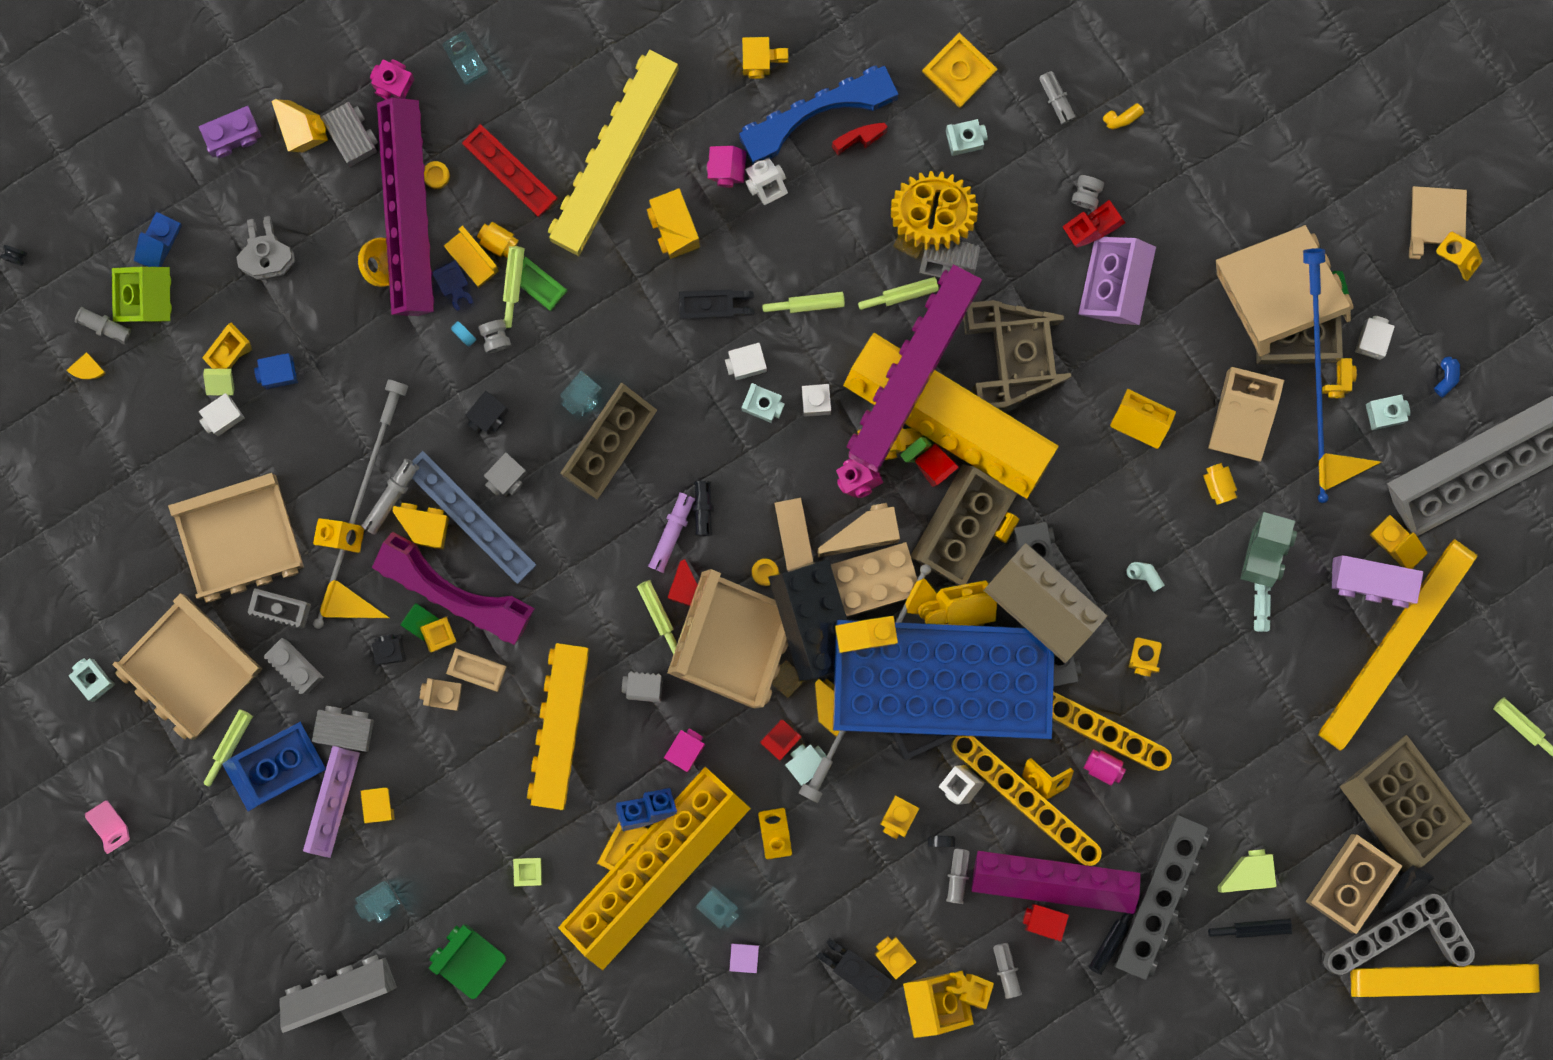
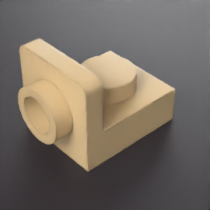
M428 678L427 684L422 683L420 699L424 700L423 705L458 711L462 684Z

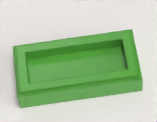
M527 257L523 259L520 288L549 311H552L568 290Z
M920 437L900 456L905 462H915L918 457L935 443L927 437Z

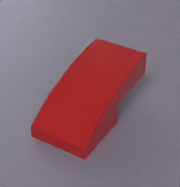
M876 123L859 127L834 140L832 148L837 155H840L859 140L867 148L887 133L888 126L885 123Z
M1108 200L1089 215L1083 211L1062 227L1076 248L1106 236L1126 222L1112 202Z

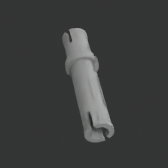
M405 458L395 476L387 481V488L365 522L361 525L364 529L368 527L367 531L369 533L377 534L380 526L401 494L407 492V485L416 471L419 470L417 464L412 465L413 461Z

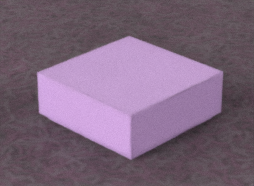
M732 943L729 971L757 973L759 945Z

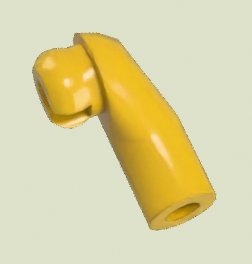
M1136 103L1119 116L1116 115L1115 111H1109L1103 116V121L1107 124L1106 127L1114 130L1130 125L1144 114V110L1140 104Z

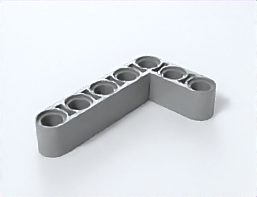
M1426 893L1329 950L1324 956L1323 963L1328 971L1343 975L1425 926L1428 927L1450 963L1458 966H1467L1473 962L1475 951L1445 900L1437 894ZM1433 898L1437 903V909L1430 914L1426 911L1425 904L1429 899ZM1407 912H1410L1414 917V922L1410 927H1405L1402 923V917ZM1445 922H1448L1451 926V933L1447 937H1443L1440 934V926ZM1384 926H1387L1391 932L1389 939L1386 941H1382L1379 938V930ZM1364 940L1367 944V951L1363 955H1358L1355 950L1356 943ZM1458 946H1462L1465 949V957L1460 961H1457L1454 957V951ZM1337 954H1341L1344 958V964L1339 969H1335L1332 966V959Z

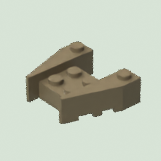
M994 300L971 303L963 318L965 335L994 333L999 381L975 383L972 387L973 394L1003 411L1058 386L1071 378V373L1056 374L1050 326L1059 325L1064 320L1063 315L1026 309V307L1012 306Z

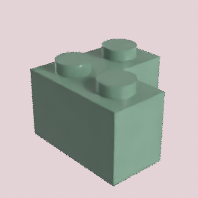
M1266 512L1262 513L1252 529L1240 579L1272 588L1277 580L1281 581L1285 570V565L1281 564L1283 555L1287 556L1289 548L1293 547L1297 536V531L1293 530L1294 520Z

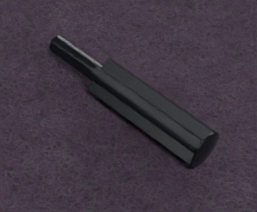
M1124 913L1120 920L1115 921L1091 964L1088 966L1090 970L1102 975L1129 928L1127 924L1133 914Z
M1289 918L1234 923V927L1210 928L1208 935L1210 937L1235 935L1236 938L1292 934V922Z

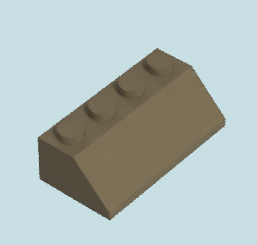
M620 383L561 471L562 477L598 500L657 412V409L626 385Z
M962 464L913 550L911 559L921 565H929L931 571L958 585L966 584L1017 493L976 467Z
M1026 543L983 590L1064 663L1076 653L1107 617L1101 609Z

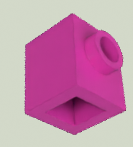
M711 146L707 163V178L718 182L717 186L726 188L733 187L734 183H744L746 151L735 146Z

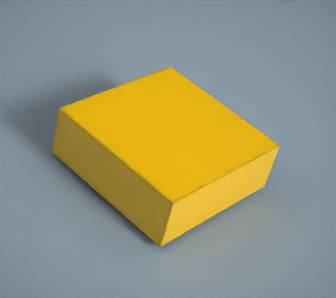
M447 617L420 627L430 652L456 642Z

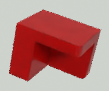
M780 720L760 743L781 761L802 736L784 720Z

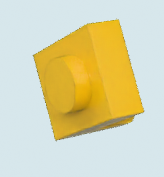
M1342 358L1337 362V385H1324L1322 387V394H1328V398H1345V394L1352 391V382L1356 381L1357 376L1356 366H1352V358Z

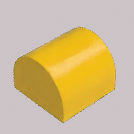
M1007 512L993 537L1007 543L1020 519L1014 514Z

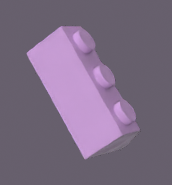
M1102 237L1094 241L1079 315L1118 324L1140 325L1156 247L1137 238Z
M1343 555L1333 558L1332 589L1339 590L1338 595L1355 598V593L1366 595L1365 600L1382 603V599L1392 600L1393 606L1409 608V604L1418 603L1423 571Z

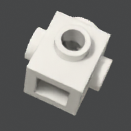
M770 158L758 161L753 166L745 169L749 180L745 182L752 196L757 194L764 205L788 194L783 182L786 179L785 174L779 164L774 166Z

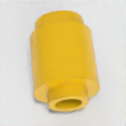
M491 222L490 225L484 224L477 235V238L481 239L479 245L499 257L505 256L508 258L509 246H517L519 242L518 239L514 238L513 233L494 222Z
M1222 463L1206 468L1208 473L1203 475L1211 499H1215L1216 505L1237 498L1235 493L1237 488L1229 466L1223 467Z

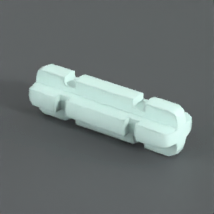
M1255 583L1254 591H1257V594L1254 595V616H1257V620H1254V630L1257 632L1270 631V620H1268V617H1270L1271 595H1268V591H1271V588Z

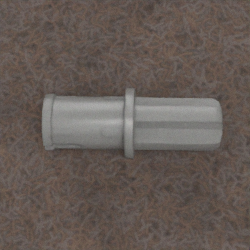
M1050 71L1043 74L1039 80L1049 98L1048 104H1052L1061 125L1069 122L1070 119H1075L1076 115L1066 98L1068 94L1063 92L1054 72Z
M954 850L951 874L947 876L950 877L946 902L959 904L964 902L966 880H969L967 870L970 852L968 850Z
M1001 943L995 945L993 949L999 969L997 975L1001 977L1005 999L1022 995L1016 974L1018 967L1014 966L1009 944Z

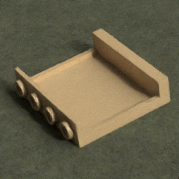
M1306 225L1216 260L1217 276L1260 356L1270 353V343L1314 326L1309 264L1303 263V250L1320 248L1316 235L1314 233L1310 234ZM1325 254V262L1320 264L1319 324L1341 315L1344 316L1346 322H1350L1351 310L1353 309L1352 300L1348 294H1343L1340 278L1337 274H1332L1330 261Z
M273 473L168 505L171 516L175 518L198 593L195 596L199 600L204 599L205 603L221 599L220 594L228 591L231 592V595L247 590L246 586L256 583L257 586L273 582L272 577L282 575L283 578L297 575L299 574L298 569L304 568L278 480Z
M715 570L704 571L701 574L667 673L751 708L764 707L771 698L772 690L770 687L772 681L778 676L780 671V664L778 663L781 654H784L788 647V641L776 601L721 578V573Z
M180 593L173 600L175 604L119 662H114L112 665L117 669L115 674L124 683L127 684L130 681L137 688L134 692L144 702L150 700L156 706L154 711L164 721L169 718L176 725L173 729L184 740L187 737L195 740L258 675L262 668L186 595Z

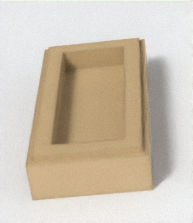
M455 648L446 674L498 692L507 666Z

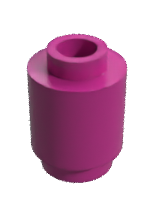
M1094 749L1083 767L1089 771V775L1110 786L1114 782L1119 784L1126 771L1122 767L1123 761L1102 750L1098 752Z

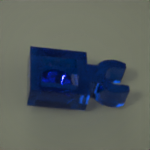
M456 260L432 272L445 297L450 294L453 295L452 304L455 310L460 311L458 300L462 297L466 298L470 305L473 304L471 295L462 290L463 287L469 284Z

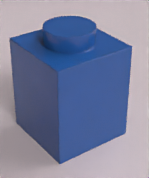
M289 353L257 360L258 367L254 368L257 383H262L265 389L298 383L293 357Z

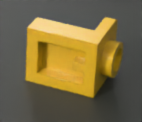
M895 795L880 825L885 827L883 832L895 839H898L899 835L905 837L919 808Z
M887 936L876 946L878 951L875 955L895 979L916 963L915 959L896 936L893 939Z

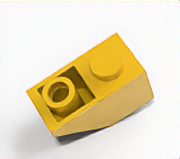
M401 503V507L393 506V513L416 545L444 549L449 517L443 515L444 510L428 508L427 512L418 511L417 505Z
M818 679L815 682L818 722L837 737L839 731H833L834 684L828 679H825L824 682Z

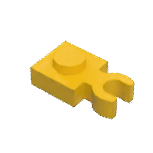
M951 972L949 976L955 978L957 983L955 987L946 986L945 990L949 993L961 994L959 1000L980 1009H987L994 983L972 974H966L965 977L961 973Z

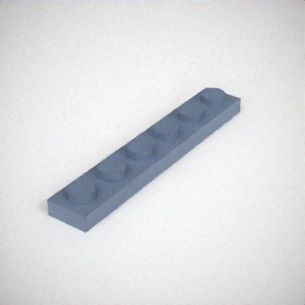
M424 451L413 460L414 463L412 465L417 464L419 470L416 471L412 479L519 584L537 565Z

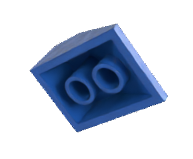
M301 722L231 757L222 764L247 811L260 806L326 770Z

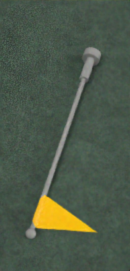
M389 379L387 381L385 390L389 391V395L380 419L382 425L349 521L351 524H355L386 427L391 424L399 396L406 395L408 386ZM352 530L347 533V543L349 542ZM340 549L318 618L313 621V626L317 629L324 626L323 617L389 618L336 581L346 550Z
M924 564L921 566V574L895 623H902L906 613L917 614L919 605L924 602L936 600L937 593L927 580L924 579L931 572L929 565ZM839 731L827 757L822 758L809 786L803 784L799 794L816 803L819 802L823 793L818 790L833 763L831 759L846 731Z

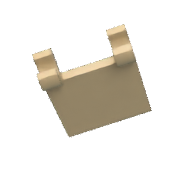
M1413 186L1409 259L1420 260L1424 254V243L1441 244L1450 232H1454L1466 239L1467 190ZM1459 242L1449 244L1453 245L1452 254L1458 253L1462 248V244Z

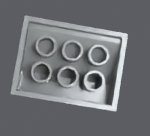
M375 955L362 960L363 966L354 970L351 964L336 970L338 975L336 977L327 979V976L323 975L310 980L312 986L302 989L301 985H297L285 990L286 996L279 998L282 1033L396 989L397 986L386 957L379 960L378 956Z

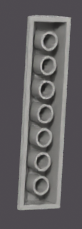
M1553 396L1387 483L1392 502L1409 533L1414 532L1416 536H1419L1553 465Z

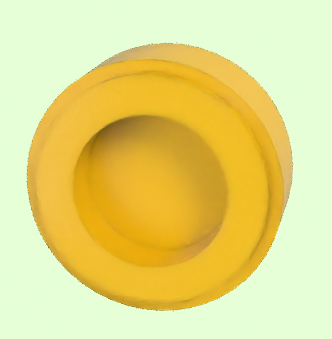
M439 161L428 163L424 171L425 184L432 189H441L447 185L450 173L446 165Z
M760 559L752 567V577L761 586H769L768 577L779 573L776 563L770 559Z

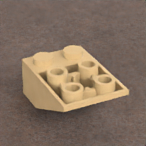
M1231 367L1226 373L1208 449L1261 462L1278 408L1284 380Z

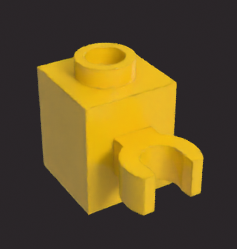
M769 37L742 38L743 75H748L751 79H762L765 75H770V62L788 63V48L769 49Z

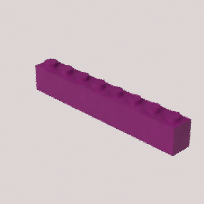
M392 97L377 103L391 315L421 316L434 312L424 182L425 166L422 154L423 139L421 137L420 125L421 113L419 110V100Z
M954 264L950 271L944 270L938 281V284L941 285L938 293L930 295L925 305L928 310L924 318L921 316L917 318L912 328V331L915 332L911 341L906 339L899 351V354L902 355L899 363H893L887 372L886 378L889 381L885 388L880 386L873 398V401L876 402L872 411L866 410L860 421V425L863 426L858 435L854 433L846 448L850 449V459L878 473L979 291L982 283L981 278Z

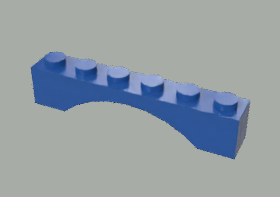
M872 66L863 72V76L857 79L853 77L846 78L839 83V87L831 91L829 88L823 89L814 95V99L807 102L805 99L793 103L790 106L791 109L781 113L779 110L766 117L767 120L760 124L752 122L742 128L743 132L739 133V139L752 166L758 161L776 157L790 134L804 121L816 114L844 107L875 111L898 100V92L886 67L878 68L877 66Z

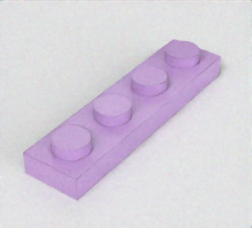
M332 746L304 845V852L331 858L360 755L359 752Z

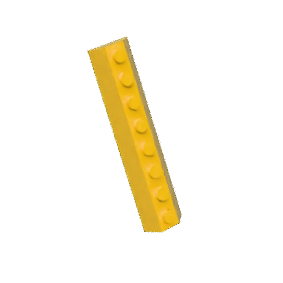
M873 333L852 366L843 386L875 405L876 402L873 401L877 390L880 386L885 388L889 381L886 378L888 370L893 363L898 364L902 357L899 354L900 348ZM936 370L931 375L905 422L912 429L1026 499L1040 481L1059 447Z
M704 767L674 800L677 814L653 823L649 827V831L638 839V843L634 844L627 851L626 856H623L616 863L615 868L605 875L558 927L575 947L601 970L607 967L751 809L708 768ZM655 832L659 834L656 839L650 835ZM641 845H643L645 852L643 853L640 847ZM659 851L663 854L661 859L656 856ZM628 859L637 860V862H636V863H631V862H628L627 860H628ZM619 869L625 872L621 876L617 874ZM645 876L650 878L647 883L644 881Z

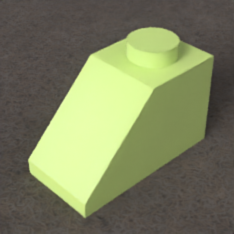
M1265 849L1248 851L1249 856H1242L1218 885V892L1276 887L1273 854H1265Z

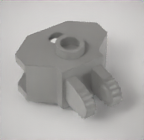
M270 216L264 217L263 224L266 235L260 237L257 236V225L254 219L247 220L250 238L247 239V246L236 257L238 268L257 280L285 275L295 263L292 249L279 242L278 238L274 235ZM266 263H270L268 267L264 268Z

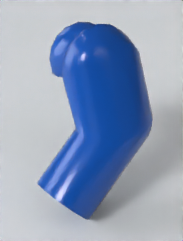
M1449 356L1441 361L1442 369L1445 370V378L1434 388V391L1442 398L1460 381V364L1457 359Z

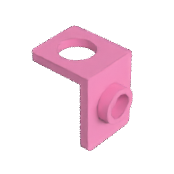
M104 801L85 813V818L101 837L106 854H109L130 840L127 825L109 801ZM121 836V838L118 841L111 844L114 839Z

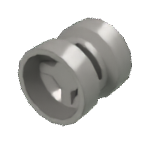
M1080 175L1077 181L1078 190L1073 193L1071 202L1086 209L1096 210L1099 203L1098 194L1103 191L1105 183L1094 177Z
M504 320L491 321L478 327L480 335L485 339L484 348L486 353L499 352L512 346L510 338L505 334L506 325Z

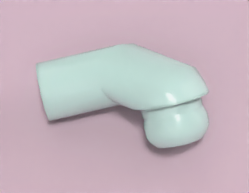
M1133 562L1126 570L1129 578L1146 580L1153 592L1165 586L1151 564Z

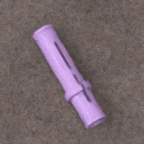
M679 492L673 511L666 518L668 519L667 525L648 567L664 573L683 526L686 527L688 523L686 518L695 498L687 497L686 494Z

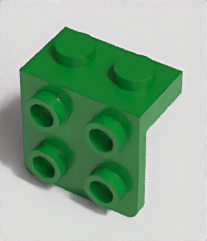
M464 924L461 928L456 925L447 936V939L450 941L444 949L439 947L429 960L432 964L429 969L436 975L441 974L469 998L475 999L506 962V956L467 924Z

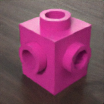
M392 59L391 62L382 60L380 66L376 65L372 70L370 79L372 80L373 88L376 90L375 94L387 100L391 97L405 99L414 81V77L411 72L405 70V65Z
M852 459L846 460L843 466L836 470L839 476L837 483L841 491L856 498L868 496L872 493L873 488L883 484L879 471L877 473Z

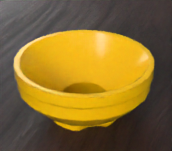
M381 237L374 238L365 243L358 255V265L362 276L370 284L378 287L389 286L386 238ZM369 258H374L377 261L378 270L376 273L372 272L368 267Z

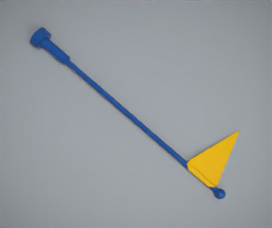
M1312 248L1303 250V263L1309 264L1310 295H1313L1320 484L1318 501L1326 503L1329 498L1326 494L1327 489L1381 463V461L1324 453L1318 295L1321 294L1320 264L1325 262V250Z

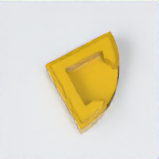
M87 352L67 369L71 375L85 380L97 379L106 374Z

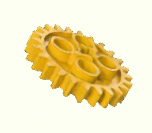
M930 171L927 178L922 173H919V180L916 181L913 177H909V185L901 183V190H895V199L891 200L893 227H898V235L905 234L906 242L914 239L915 247L922 242L925 243V250H928L930 244H934L936 251L939 250L940 244H944L949 249L950 241L959 245L960 236L967 239L968 231L974 230V222H977L978 204L975 203L976 195L971 194L970 186L963 188L962 179L955 183L953 174L946 179L942 171L938 177H935L934 173ZM939 192L934 225L932 229H929L935 194Z

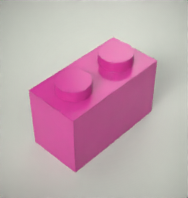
M690 728L687 732L680 730L664 758L689 773L705 747V744L701 742L703 736Z

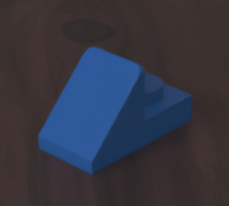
M156 212L146 233L141 232L139 235L134 261L146 267H162L182 224Z

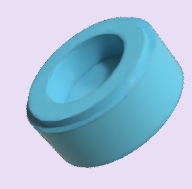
M457 321L451 327L456 336L467 346H471L476 341V338L460 322Z

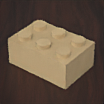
M906 542L831 564L847 618L906 601L917 581Z
M1351 834L1306 902L1350 933L1357 934L1402 868V865L1360 836Z

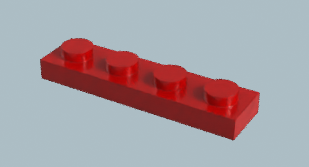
M481 124L462 142V145L538 218L558 200L541 181Z

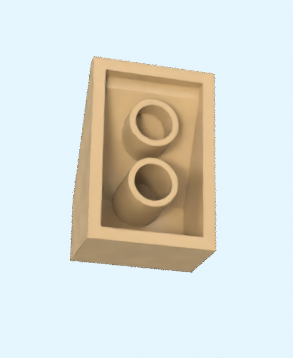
M887 503L871 506V511L864 513L818 548V557L898 543L900 536L894 507H888Z

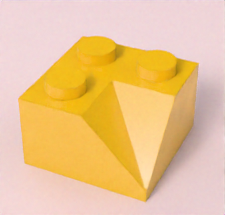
M680 188L649 200L651 208L646 210L652 228H658L661 237L657 240L663 254L668 252L670 259L700 248L699 237Z

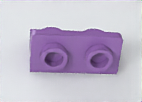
M249 106L199 126L207 145L208 153L212 157L217 156V158L231 154L232 149L242 146L244 148L251 146L257 142L256 139L262 137Z

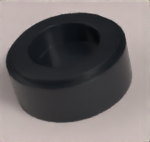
M930 836L928 837V847H955V837Z

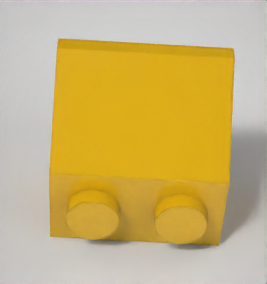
M957 971V972H954V973H961V974H963V971ZM950 973L922 978L903 984L914 1038L940 1035L974 1025L970 1004L959 1000L961 994H953L945 990L946 986L955 987L957 983L955 978L949 976Z

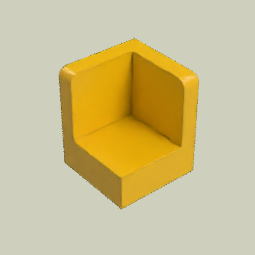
M388 788L361 791L364 823L395 820L394 809H391Z

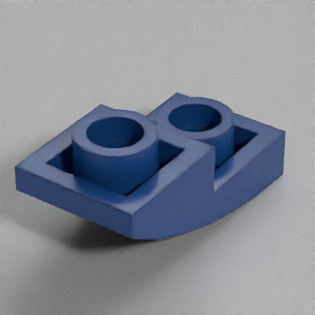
M670 788L645 792L643 798L618 802L615 808L622 831L644 827L677 814Z

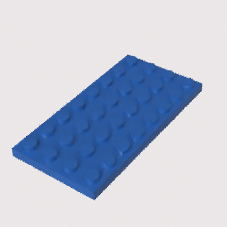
M837 620L836 625H842L857 621ZM895 623L897 644L839 653L836 635L833 731L1052 739L1054 653L1026 628Z

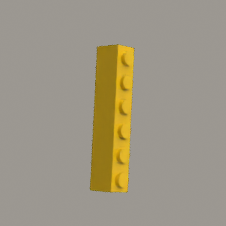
M556 643L555 649L550 648L548 664L552 665L551 676L546 675L544 691L548 692L547 703L542 702L540 709V718L544 719L543 729L537 730L535 745L540 746L539 755L533 757L531 772L536 773L534 783H529L527 799H531V805L565 810L589 648Z

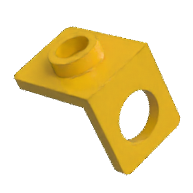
M1450 232L1436 250L1439 256L1458 266L1463 279L1466 281L1470 279L1483 261L1476 244L1454 232ZM1452 242L1462 244L1461 250L1456 254H1449L1446 250L1447 246Z
M319 518L313 544L359 553L364 528L347 522ZM350 530H353L356 534L355 542L352 545H349L346 541L347 533Z
M1135 638L1129 668H1134L1135 674L1151 677V673H1158L1160 668L1157 667L1162 644L1143 638ZM1143 645H1148L1153 649L1154 655L1149 661H1143L1138 656V650Z
M1029 758L1026 761L1022 777L1047 800L1069 787L1074 770L1069 768L1052 778L1032 758ZM1062 779H1064V781H1063L1058 787H1056L1057 784H1058Z
M779 808L759 812L758 816L765 858L773 859L791 856L792 849L785 809ZM772 816H777L781 819L775 824L766 822V819Z

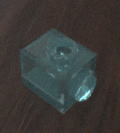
M580 371L560 394L564 400L561 405L573 415L576 411L581 415L586 411L590 413L598 405L599 401L597 398L603 390L586 374Z
M387 881L379 883L355 898L358 903L355 905L356 911L362 919L367 918L368 922L376 919L377 923H380L392 915L391 909L400 904Z
M715 886L696 906L700 912L720 929L723 925L729 928L739 916L735 913L739 907Z

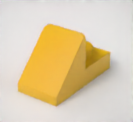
M231 322L225 327L202 358L212 369H231L239 357L249 353L252 348L249 340Z
M1391 515L1387 516L1370 534L1404 568L1413 569L1428 554L1414 532L1409 534Z

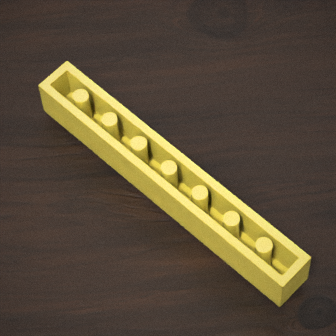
M650 49L646 56L642 54L635 67L638 70L634 79H628L623 89V92L626 94L622 102L617 101L610 115L613 119L609 126L604 125L598 136V139L601 141L598 147L590 150L585 161L588 165L584 173L580 171L574 180L573 186L576 187L571 196L567 195L560 207L563 212L559 220L555 218L548 229V233H550L549 238L552 243L577 256H580L679 71L677 63Z

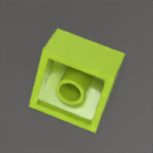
M170 267L112 268L113 322L170 321L172 310L170 303Z

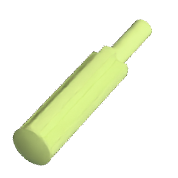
M509 246L503 293V301L506 302L504 317L506 328L512 327L514 303L519 301L525 248L519 246Z
M934 276L883 291L882 296L861 301L858 303V306L861 310L884 303L886 306L938 292L939 285Z
M842 291L790 297L787 302L763 304L762 307L764 312L790 309V313L844 307L845 298Z
M651 580L645 581L636 588H638L660 635L665 636L674 655L677 642L671 632L674 629L653 588Z
M1505 697L1499 700L1493 709L1534 746L1539 744L1553 757V746L1543 738L1546 734Z
M241 709L237 712L213 756L215 762L203 782L204 785L210 787L222 764L231 758L253 717L250 713Z

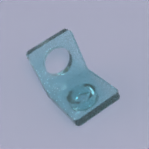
M465 31L442 44L465 84H469L488 73L486 66ZM465 42L462 50L458 52L452 51L454 44Z

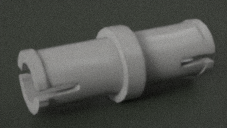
M84 307L79 309L75 317V323L95 330L99 336L106 335L122 344L127 342L131 334L130 328L111 321L109 316L104 315L102 317Z

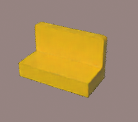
M462 225L459 228L460 233L446 243L444 247L477 287L480 288L498 273L499 269Z
M1127 389L1110 426L1158 449L1172 424L1176 411Z

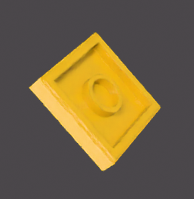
M959 32L922 70V73L961 108L998 69Z
M619 822L597 864L613 870L616 863L623 856H626L627 851L634 844L638 843V839L649 831L648 828L640 827L622 831ZM655 832L650 836L656 839L659 834ZM641 845L640 847L643 853L645 852L643 845ZM659 851L656 856L661 859L663 854ZM628 859V860H627L628 862H631V863H636V862H637V860H631V859ZM620 869L617 871V874L620 876L625 873ZM645 876L644 881L647 883L650 878Z

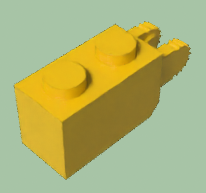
M985 580L942 588L936 594V600L919 605L917 614L925 620L926 624L982 626L985 623L996 621L997 602L983 591L989 584Z

